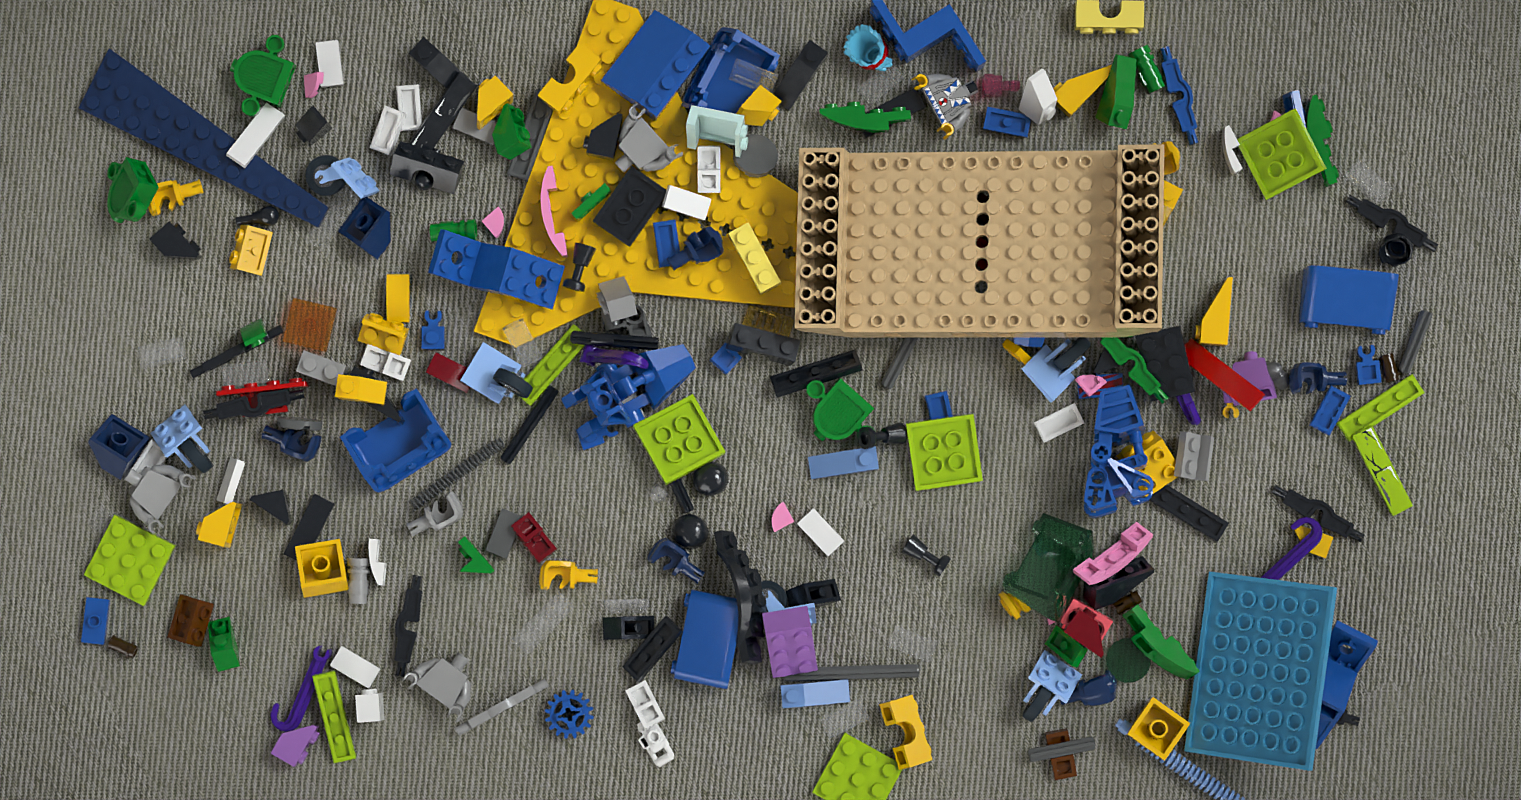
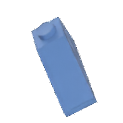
M876 446L871 449L860 448L808 457L811 479L879 469Z
M848 679L781 685L782 708L850 702Z

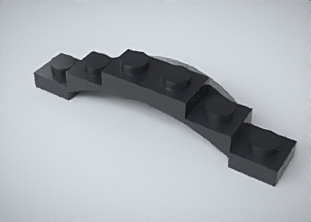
M720 530L714 532L717 545L716 551L730 573L736 593L738 606L736 643L740 651L741 661L746 664H758L762 662L761 648L758 640L765 637L763 632L764 625L760 615L767 613L766 598L763 595L761 576L758 573V569L749 568V557L746 551L737 549V539L734 532Z

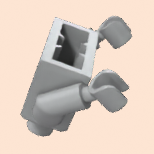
M635 103L629 109V114L620 129L618 136L619 149L624 155L615 164L623 173L633 164L639 171L645 170L650 172L664 169L674 159L682 157L683 152L676 155L674 149L678 144L668 147L641 117L646 112L645 108L638 113L636 111L638 103Z
M154 465L151 468L146 466L141 474L129 468L125 473L123 479L132 484L128 492L131 495L130 504L135 515L148 526L151 533L158 535L153 530L157 524L164 529V525L158 519L181 485L187 488L192 487L187 485L186 479L190 477L195 480L194 475L184 474L183 471L171 465Z
M459 652L451 663L445 658H433L418 665L411 673H407L401 682L405 679L410 680L412 684L408 689H412L415 684L449 708L447 718H449L450 714L454 713L458 716L456 722H459L462 712L470 700L471 683L468 680L469 676L462 671L469 659Z

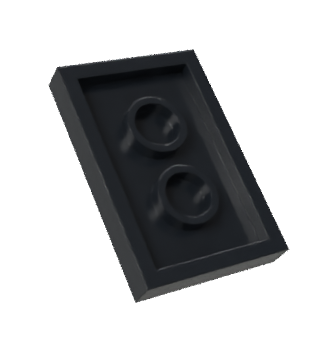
M631 166L593 222L628 247H631L664 200L666 189Z
M1180 325L1165 328L1158 332L1135 336L1139 354L1144 358L1147 370L1161 384L1159 388L1169 398L1196 391ZM1153 394L1149 395L1151 402L1158 400Z

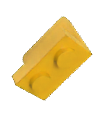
M1151 431L1142 436L1143 451L1148 461L1147 466L1138 471L1152 478L1154 494L1177 477L1174 476L1176 460L1163 439L1156 432ZM1128 445L1116 455L1118 460L1135 455L1133 446ZM1140 486V487H1139V489L1142 490V491H1145V490L1148 489L1147 487H1144V486Z

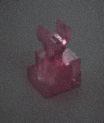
M984 74L982 77V97H1000L1002 90L1013 92L1020 90L1019 80L1002 81V75Z

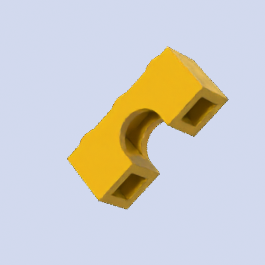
M579 43L566 59L567 64L575 70L574 79L570 83L561 84L551 78L538 94L539 99L559 115L562 111L566 113L574 104L572 99L577 93L581 95L588 86L586 83L591 76L596 77L602 69V66H600L602 63L601 58L582 43Z
M913 694L879 704L885 725L897 724L903 729L905 734L903 743L893 748L899 770L931 761V747L927 743L924 733L925 728L920 720L918 705L914 700Z

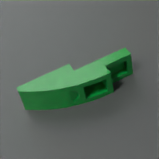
M1316 94L1309 98L1305 124L1327 168L1321 172L1325 187L1335 185L1337 178H1339L1338 170L1335 165L1332 166L1329 158L1332 156L1328 144H1324V141L1331 138L1330 133H1333L1330 121L1324 117L1325 106L1323 100L1318 99Z
M860 102L846 103L847 106L838 107L837 104H825L824 108L819 109L820 116L830 122L862 132L890 133V123L911 122V112L906 110V107L892 108V112H883V109H872L869 114H865V105H860Z
M1138 604L1122 615L1136 633L1130 639L1155 664L1186 680L1200 672L1194 660L1182 649L1180 642L1172 635L1165 639L1160 629L1151 622L1146 611Z

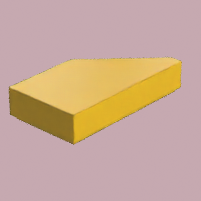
M1006 339L1002 344L1015 359L1024 365L1031 359L1021 347L1009 339Z
M1300 526L1294 531L1299 541H1301L1311 532V529ZM1323 533L1319 544L1309 553L1326 558L1333 537Z

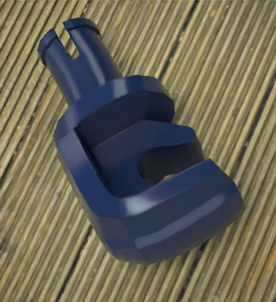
M711 226L703 228L698 233L694 231L683 242L685 245L684 249L668 257L667 260L674 271L689 261L697 265L701 262L713 260L724 252L722 237Z
M1298 363L1291 368L1289 373L1290 390L1292 394L1299 393L1302 388V382H1306L1308 385L1306 394L1312 393L1315 388L1318 392H1323L1327 385L1346 386L1347 378H1344V376H1347V373L1345 371L1327 372L1325 365L1319 363Z
M266 425L263 431L268 433H262V439L280 444V452L305 462L314 459L322 438L320 435L313 434L311 439L302 445L300 440L306 434L304 430L295 433V429H287L284 432Z
M667 538L659 539L647 554L646 560L650 563H654L664 556L669 557V564L662 567L664 571L673 569L671 573L673 576L681 572L696 584L705 573V571H702L688 561L690 554Z
M1106 670L1103 675L1092 678L1087 682L1084 679L1079 680L1078 687L1074 689L1066 704L1081 701L1084 706H1099L1111 703L1116 698L1117 680L1109 670Z

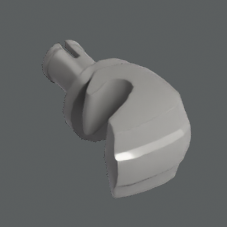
M453 491L445 495L447 499L446 512L440 510L439 501L434 502L432 510L429 506L424 507L423 516L407 523L408 529L418 526L410 531L411 535L415 536L430 527L435 531L442 530L461 520L463 507L457 495Z

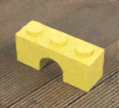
M1076 0L1075 30H1080V34H1093L1094 30L1102 31V34H1116V31H1125V34L1135 35L1144 28V1L1122 0L1119 4V15L1114 18H1107L1101 14L1099 0Z
M746 223L729 232V238L745 263L759 293L762 295L781 285L780 279L750 224Z

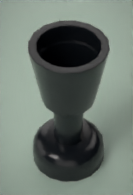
M575 243L573 263L576 264L572 279H565L563 287L579 292L585 291V284L580 280L584 267H588L596 248Z
M901 422L881 429V432H875L873 428L868 426L861 427L858 432L859 445L863 449H871L875 446L876 441L881 440L889 444H904L907 440V429Z
M912 534L901 553L918 560L923 558L935 566L933 572L940 577L951 558L943 555L939 559L928 552V547Z

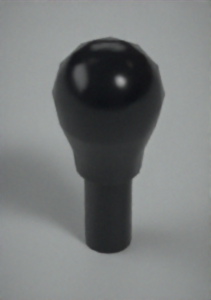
M433 148V151L441 153L440 150ZM420 170L416 174L414 182L418 189L428 190L433 186L434 179L427 171Z
M266 206L253 212L251 215L236 217L235 220L237 226L252 223L255 225L272 226L278 222L279 213L276 208Z

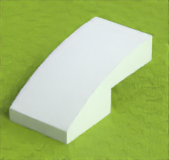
M1228 125L1222 130V146L1231 174L1234 175L1243 168L1233 152V149L1237 148L1240 144Z
M698 146V193H720V146Z
M366 344L359 365L403 381L411 360Z
M369 538V560L372 573L377 584L385 586L387 563L378 562L380 540Z
M646 680L625 690L645 730L665 719Z

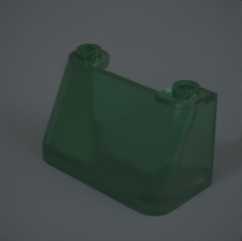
M1043 513L1040 519L1034 522L1032 532L1034 533L1033 544L1018 571L1012 570L1010 574L1007 573L1005 575L1003 586L1008 594L1047 619L1058 622L1081 581V578L1073 573V569L1086 559L1093 558V531Z

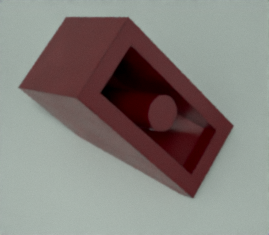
M1087 607L1084 610L1078 608L1063 631L1102 658L1104 652L1099 623L1095 619L1097 615Z

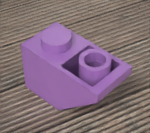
M315 724L282 733L271 754L293 767H296L298 763L302 765L309 754L306 752L309 744L314 745L320 735L317 732L319 726Z

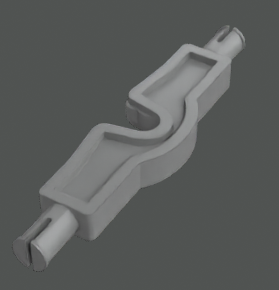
M544 678L538 683L494 705L455 727L458 735L460 736L490 720L501 712L549 687Z

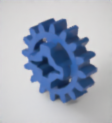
M573 689L570 695H567V692L562 690L561 697L554 694L555 702L548 701L551 709H545V712L549 713L550 717L546 718L545 721L552 722L549 729L556 728L557 736L563 732L565 739L568 738L569 734L577 738L578 731L581 734H585L584 726L591 727L588 719H594V716L589 715V711H592L594 708L587 706L590 699L583 700L582 692L576 696ZM570 699L578 701L583 707H575ZM562 701L563 707L561 711L554 714L556 706ZM566 708H570L571 711L575 712L580 711V713L572 716L573 720L569 721L568 717H559L567 712ZM585 714L582 724L577 727L576 721L578 717ZM557 721L565 722L569 729L562 728L558 725Z

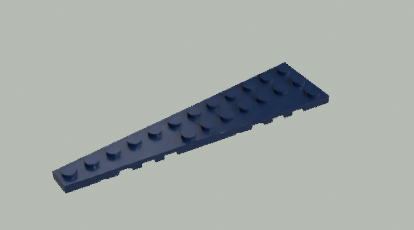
M110 48L108 49L79 106L80 110L320 228L329 207L257 155L253 157L246 168L227 157V152L236 142L234 138Z

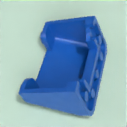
M722 27L714 36L709 51L703 57L682 98L681 105L688 110L693 105L736 114L742 104L755 90L762 74L773 72L778 66V59L780 57L778 53L738 29Z
M1307 266L1303 269L1299 323H1305L1304 327L1318 328V324L1324 323L1365 327L1372 330V334L1385 335L1386 331L1391 329L1399 274L1327 266Z
M417 388L405 393L401 399L402 409L399 410V413L405 420L403 425L388 417L366 432L361 428L353 427L340 436L362 476L375 492H383L451 448V441Z
M691 590V594L686 593L684 607H688L678 660H673L671 674H675L674 679L728 689L738 632L737 598Z

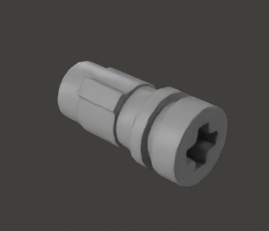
M347 558V566H349V569H347V573H349V604H367L369 590L367 573H370V569H367V566H370L369 558Z

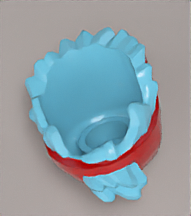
M863 24L860 27L856 26L855 30H850V35L846 36L847 41L844 45V54L850 57L851 62H855L865 70L886 71L887 67L893 65L892 59L888 58V45L880 33L873 30L871 26Z

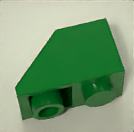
M508 103L502 108L492 137L497 154L511 160L530 149L531 144L529 140L530 134L523 121V112Z
M230 616L210 621L208 623L210 652L217 671L220 672L239 667V651Z

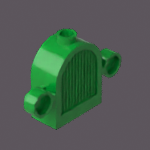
M271 35L266 40L268 53L259 50L249 51L238 60L234 59L230 71L234 72V78L238 87L251 97L245 99L241 106L242 111L247 116L254 117L259 114L261 110L260 100L281 108L297 66L293 62L277 57L285 48V42L279 35Z
M126 157L122 164L112 162L107 171L108 178L113 180L108 193L107 207L111 218L118 223H123L124 220L139 221L146 214V210L159 188L146 162Z
M838 378L826 393L825 387L820 381L813 380L807 384L806 392L808 396L819 399L812 412V421L815 427L813 434L822 442L826 438L833 440L847 438L854 431L857 432L858 438L859 429L868 426H862L861 423L874 410V407L841 378Z

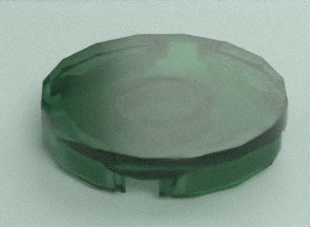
M1122 638L1115 641L1108 648L1105 657L1107 669L1114 675L1116 680L1124 683H1133L1142 679L1148 673L1151 665V659L1130 638Z

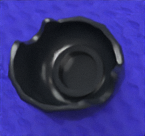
M1401 233L1386 235L1381 240L1378 255L1383 264L1387 263L1392 267L1405 264L1412 258L1414 248L1407 236Z
M709 462L696 469L693 473L694 487L700 494L705 496L722 493L729 483V473L723 465L717 462Z
M694 514L681 515L674 522L672 534L674 540L687 549H695L701 547L707 541L709 530L702 518Z

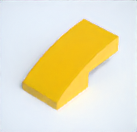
M387 274L386 309L387 321L410 322V274Z

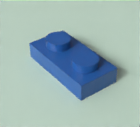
M987 107L983 130L1027 138L1031 119L1022 113Z

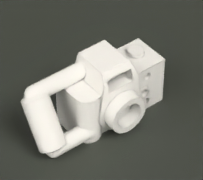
M641 722L637 724L638 731L642 733L638 741L642 748L647 750L656 766L661 767L674 759V753L658 723L646 730ZM645 738L649 746L645 747L641 739ZM664 748L667 753L658 758L655 753Z

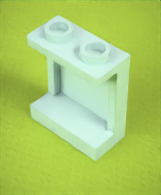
M691 105L686 122L687 148L696 150L699 139L735 145V157H740L742 150L746 151L748 145V137H746L748 125H745L744 115Z

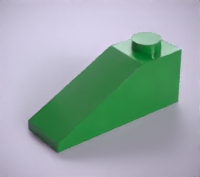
M1115 54L1095 117L1109 126L1123 129L1128 127L1134 108L1135 58Z

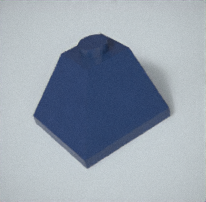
M362 198L338 232L378 260L391 242L390 212L370 198Z
M111 414L92 435L88 443L101 468L121 480L128 469L132 468L150 437Z

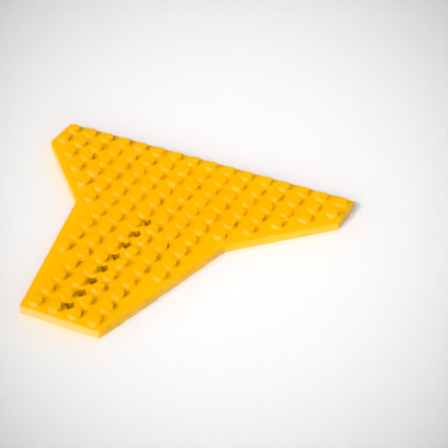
M593 0L578 44L582 43L601 58L602 63L600 66H602V69L596 77L591 76L586 82L588 84L587 88L581 95L578 93L572 99L574 104L566 113L562 111L559 115L553 110L505 243V247H511L565 266L553 309H547L515 297L488 292L474 329L475 333L518 347L601 308L596 294L600 292L598 283L623 276L632 293L795 308L796 255L787 259L783 250L792 247L793 252L797 253L798 193L770 174L759 178L745 175V172L735 166L733 161L734 150L723 143L699 139L696 150L687 148L686 122L688 113L681 105L682 101L678 92L656 121L645 113L641 117L668 147L678 144L674 152L676 155L683 152V156L674 159L664 169L650 172L642 170L640 172L666 190L668 185L711 198L706 217H708V222L711 223L710 226L715 231H718L722 237L723 254L713 260L701 262L697 265L689 261L675 271L671 266L659 268L653 223L676 220L680 251L684 249L685 245L683 242L687 240L691 233L694 231L698 233L702 230L700 228L701 224L698 223L699 219L690 216L689 219L685 218L683 221H680L677 212L670 209L659 214L657 208L631 247H628L593 222L596 215L629 170L628 168L623 173L615 164L624 155L619 149V141L614 161L588 156L586 153L587 149H583L586 135L590 136L592 129L617 113L623 114V124L629 114V109L633 106L601 80L644 24L639 10L614 0ZM569 66L563 84L570 83L575 77V70L571 66ZM636 107V111L640 113L641 110ZM698 146H720V193H698ZM548 166H553L557 186V191L548 192L555 234L564 233L568 253V257L565 258L553 245L542 217L541 188ZM605 183L610 188L611 193L585 217L577 221L571 213L582 204L580 200L590 191L593 194ZM749 223L760 245L763 241L772 240V244L775 245L774 249L764 252L780 279L781 285L761 295L728 233L726 237L722 236V231L719 230L720 226L724 227L725 224L730 225L729 229L733 231ZM575 243L596 248L588 267H584L580 280L585 284L584 292L563 287L564 280L567 278L572 279L576 264L573 263ZM540 275L535 281L537 287L540 286L542 281Z

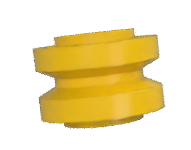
M1012 584L1008 587L1009 593L1002 591L998 596L1001 599L999 600L1007 613L1011 617L1013 616L1015 620L1021 618V611L1028 613L1031 608L1029 601L1022 591Z

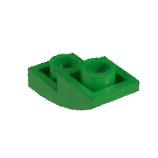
M261 318L240 328L245 346L251 344L254 348L265 342L263 337L267 336Z

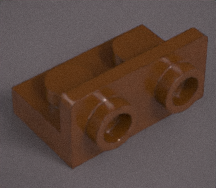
M180 594L167 638L201 647L214 604Z

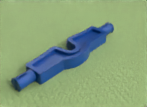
M1169 46L1165 47V49L1163 47L1160 49L1164 60L1161 67L1165 77L1167 92L1170 94L1181 92L1183 94V99L1172 103L1173 111L1178 119L1181 132H1186L1189 145L1199 143L1195 133L1197 123L1191 107L1193 104L1192 90L1189 84L1182 78L1177 59H1172Z

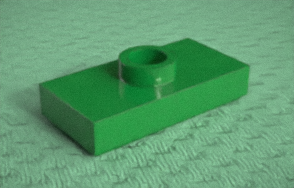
M604 183L593 194L591 191L588 192L580 200L582 204L571 213L577 221H580L611 193L610 188Z

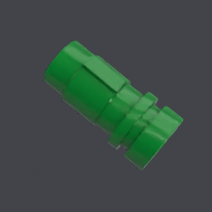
M1145 45L1129 53L1128 56L1136 59V67L1139 72L1137 75L1142 86H1146L1150 94L1165 87L1157 65L1153 61V54L1150 55L1149 53L1151 52L1149 45Z
M468 219L467 222L460 220V222L446 221L430 224L431 242L437 241L440 229L476 241L478 238L476 219Z

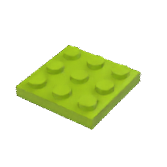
M1296 109L1237 139L1240 144L1239 148L1266 200L1327 169Z
M693 394L633 425L635 432L665 485L726 453Z
M973 413L906 423L916 491L983 481Z
M115 514L84 576L142 606H146L176 545Z
M844 733L812 793L825 800H886L903 769L899 770L896 760Z

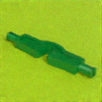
M1101 337V344L1109 351L1118 365H1123L1129 359L1135 361V366L1128 372L1130 378L1138 383L1149 395L1153 394L1161 404L1165 402L1161 396L1165 400L1169 398L1159 388L1161 384L1147 370L1144 358L1136 350L1126 347L1118 337Z

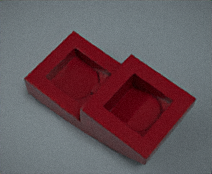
M435 352L426 373L465 393H468L470 389L469 386L460 381L467 368Z
M529 512L511 525L518 538L538 564L557 551V548L543 532V528Z

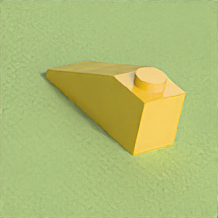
M1112 65L1069 79L1064 84L1059 82L1053 88L1057 97L1056 106L1070 118L1108 79Z
M1227 277L1200 320L1199 325L1195 326V339H1198V344L1228 345L1233 277Z

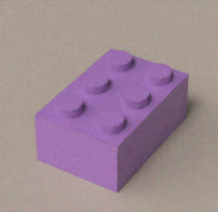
M802 606L762 613L773 678L817 671L808 607Z

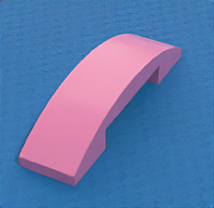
M548 166L541 188L542 217L553 245L565 258L568 257L564 233L555 234L548 192L557 191L554 168L553 166Z
M1136 522L1121 533V540L1094 560L1091 558L1086 559L1073 569V573L1089 585L1104 581L1130 563L1153 538V534Z

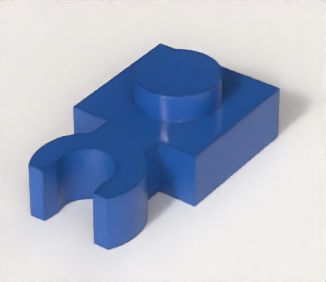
M429 311L425 312L428 326H422L421 349L445 350V327L439 326L442 320L441 311L437 312L438 316L434 320L430 319Z
M726 342L710 359L725 375L742 358L738 352L726 349Z
M1374 345L1369 346L1370 352L1367 355L1362 352V346L1357 347V355L1362 360V362L1355 363L1358 385L1382 383L1379 360H1372L1375 354Z
M606 427L582 439L576 429L583 450L605 443L603 436L615 437L618 435V431L609 432Z

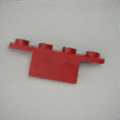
M302 378L289 379V383L280 384V380L267 381L266 386H257V383L244 384V388L235 389V385L222 386L221 391H216V396H246L251 408H256L258 406L257 394L260 392L307 388L309 386L308 382L302 381ZM288 406L270 409L265 415L289 412Z

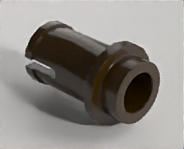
M1394 354L1379 356L1384 372L1383 379H1385L1386 383L1399 380L1400 372H1397Z
M1131 590L1130 594L1119 599L1113 605L1118 614L1121 615V613L1133 608L1137 604L1139 605L1143 601L1137 590L1134 592Z
M115 635L111 637L108 643V649L125 655L126 659H129V657L133 659L138 651V646L135 645V642H127Z

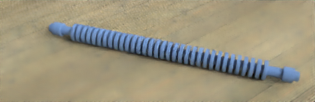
M1119 719L1115 724V727L1118 728L1117 731L1123 735H1126L1132 726L1125 719L1123 721ZM1136 741L1135 746L1138 747L1140 743ZM1175 750L1166 758L1164 763L1166 767L1169 764V769L1172 770L1175 767V773H1178L1180 770L1178 775L1181 777L1184 775L1183 778L1186 780L1189 778L1188 781L1190 783L1194 781V786L1199 784L1198 788L1200 790L1203 789L1205 793L1208 792L1209 796L1213 795L1215 800L1217 798L1218 800H1245L1243 796L1240 797V794H1235L1234 790L1230 791L1228 786L1225 788V784L1222 783L1220 785L1221 781L1217 780L1215 782L1216 778L1211 777L1209 773L1205 775L1206 771L1202 770L1200 772V767L1195 769L1196 765L1194 763L1190 766V760L1185 763L1187 758L1182 757L1180 760L1182 755L1179 753L1176 755L1177 752Z

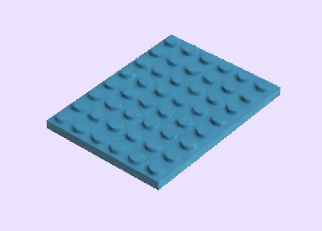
M1209 571L1196 667L1200 672L1194 677L1188 720L1190 725L1187 728L1185 752L1313 771L1336 602V587Z

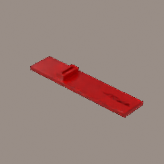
M1192 338L1185 344L1190 366L1251 412L1265 396L1262 391Z

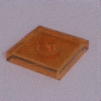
M293 298L282 342L327 352L338 309Z

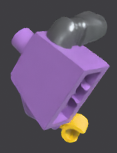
M1254 351L1246 352L1244 354V361L1233 364L1232 369L1265 394L1260 401L1277 398L1274 384L1280 390H1284L1289 386V376L1282 370L1281 364L1278 362L1267 363L1265 358H1258V354ZM1223 391L1224 403L1227 405L1223 409L1224 417L1229 418L1228 412L1232 409L1234 418H1237L1239 410L1235 406L1241 404Z

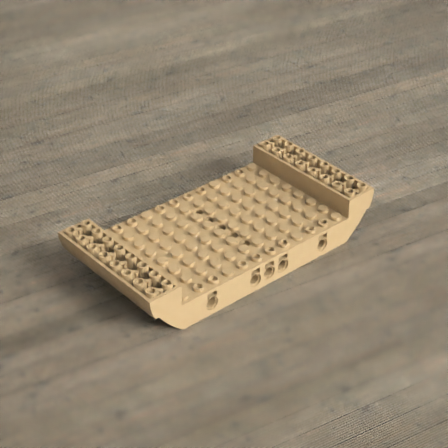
M1164 144L1118 145V150L848 153L845 148H799L795 329L803 332L850 338L1127 337L1162 330ZM985 191L989 193L990 197L986 203L978 202L977 196L980 192ZM981 214L989 216V222L984 226L977 224V218ZM985 236L988 238L989 242L985 248L977 247L976 242L979 237ZM980 259L988 261V267L983 271L976 269V263ZM986 282L988 285L986 292L977 293L975 290L977 283Z

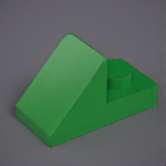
M466 536L458 542L461 545L459 551L466 559L472 558L459 572L493 574L496 571Z
M1058 625L1055 626L1045 643L1062 659L1078 668L1088 651V648L1066 634L1063 628Z

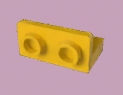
M241 225L235 234V250L231 252L229 257L230 269L262 276L273 232L249 225Z
M375 313L366 314L362 319V327L357 341L401 355L409 328L404 327V324L398 321L389 322L383 320L381 315Z

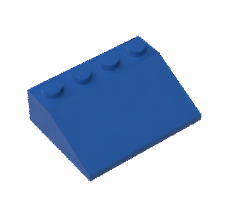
M654 10L601 81L632 105L638 103L636 107L639 110L645 108V114L656 121L709 51L711 45L692 31Z

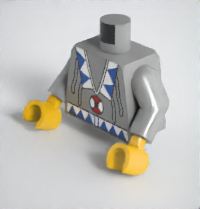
M919 74L911 79L919 82V85L914 87V89L919 90L922 88L921 92L940 126L937 132L943 130L946 133L943 137L944 140L963 127L970 115L969 108L971 107V102L968 97L979 92L973 80L961 86L957 77L952 78L950 75Z

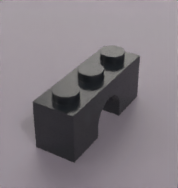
M400 141L393 154L390 175L411 181L416 171L424 170L432 175L434 189L455 194L460 183L464 161Z
M734 323L730 328L726 349L743 354H761L769 357V361L791 366L796 361L800 340Z

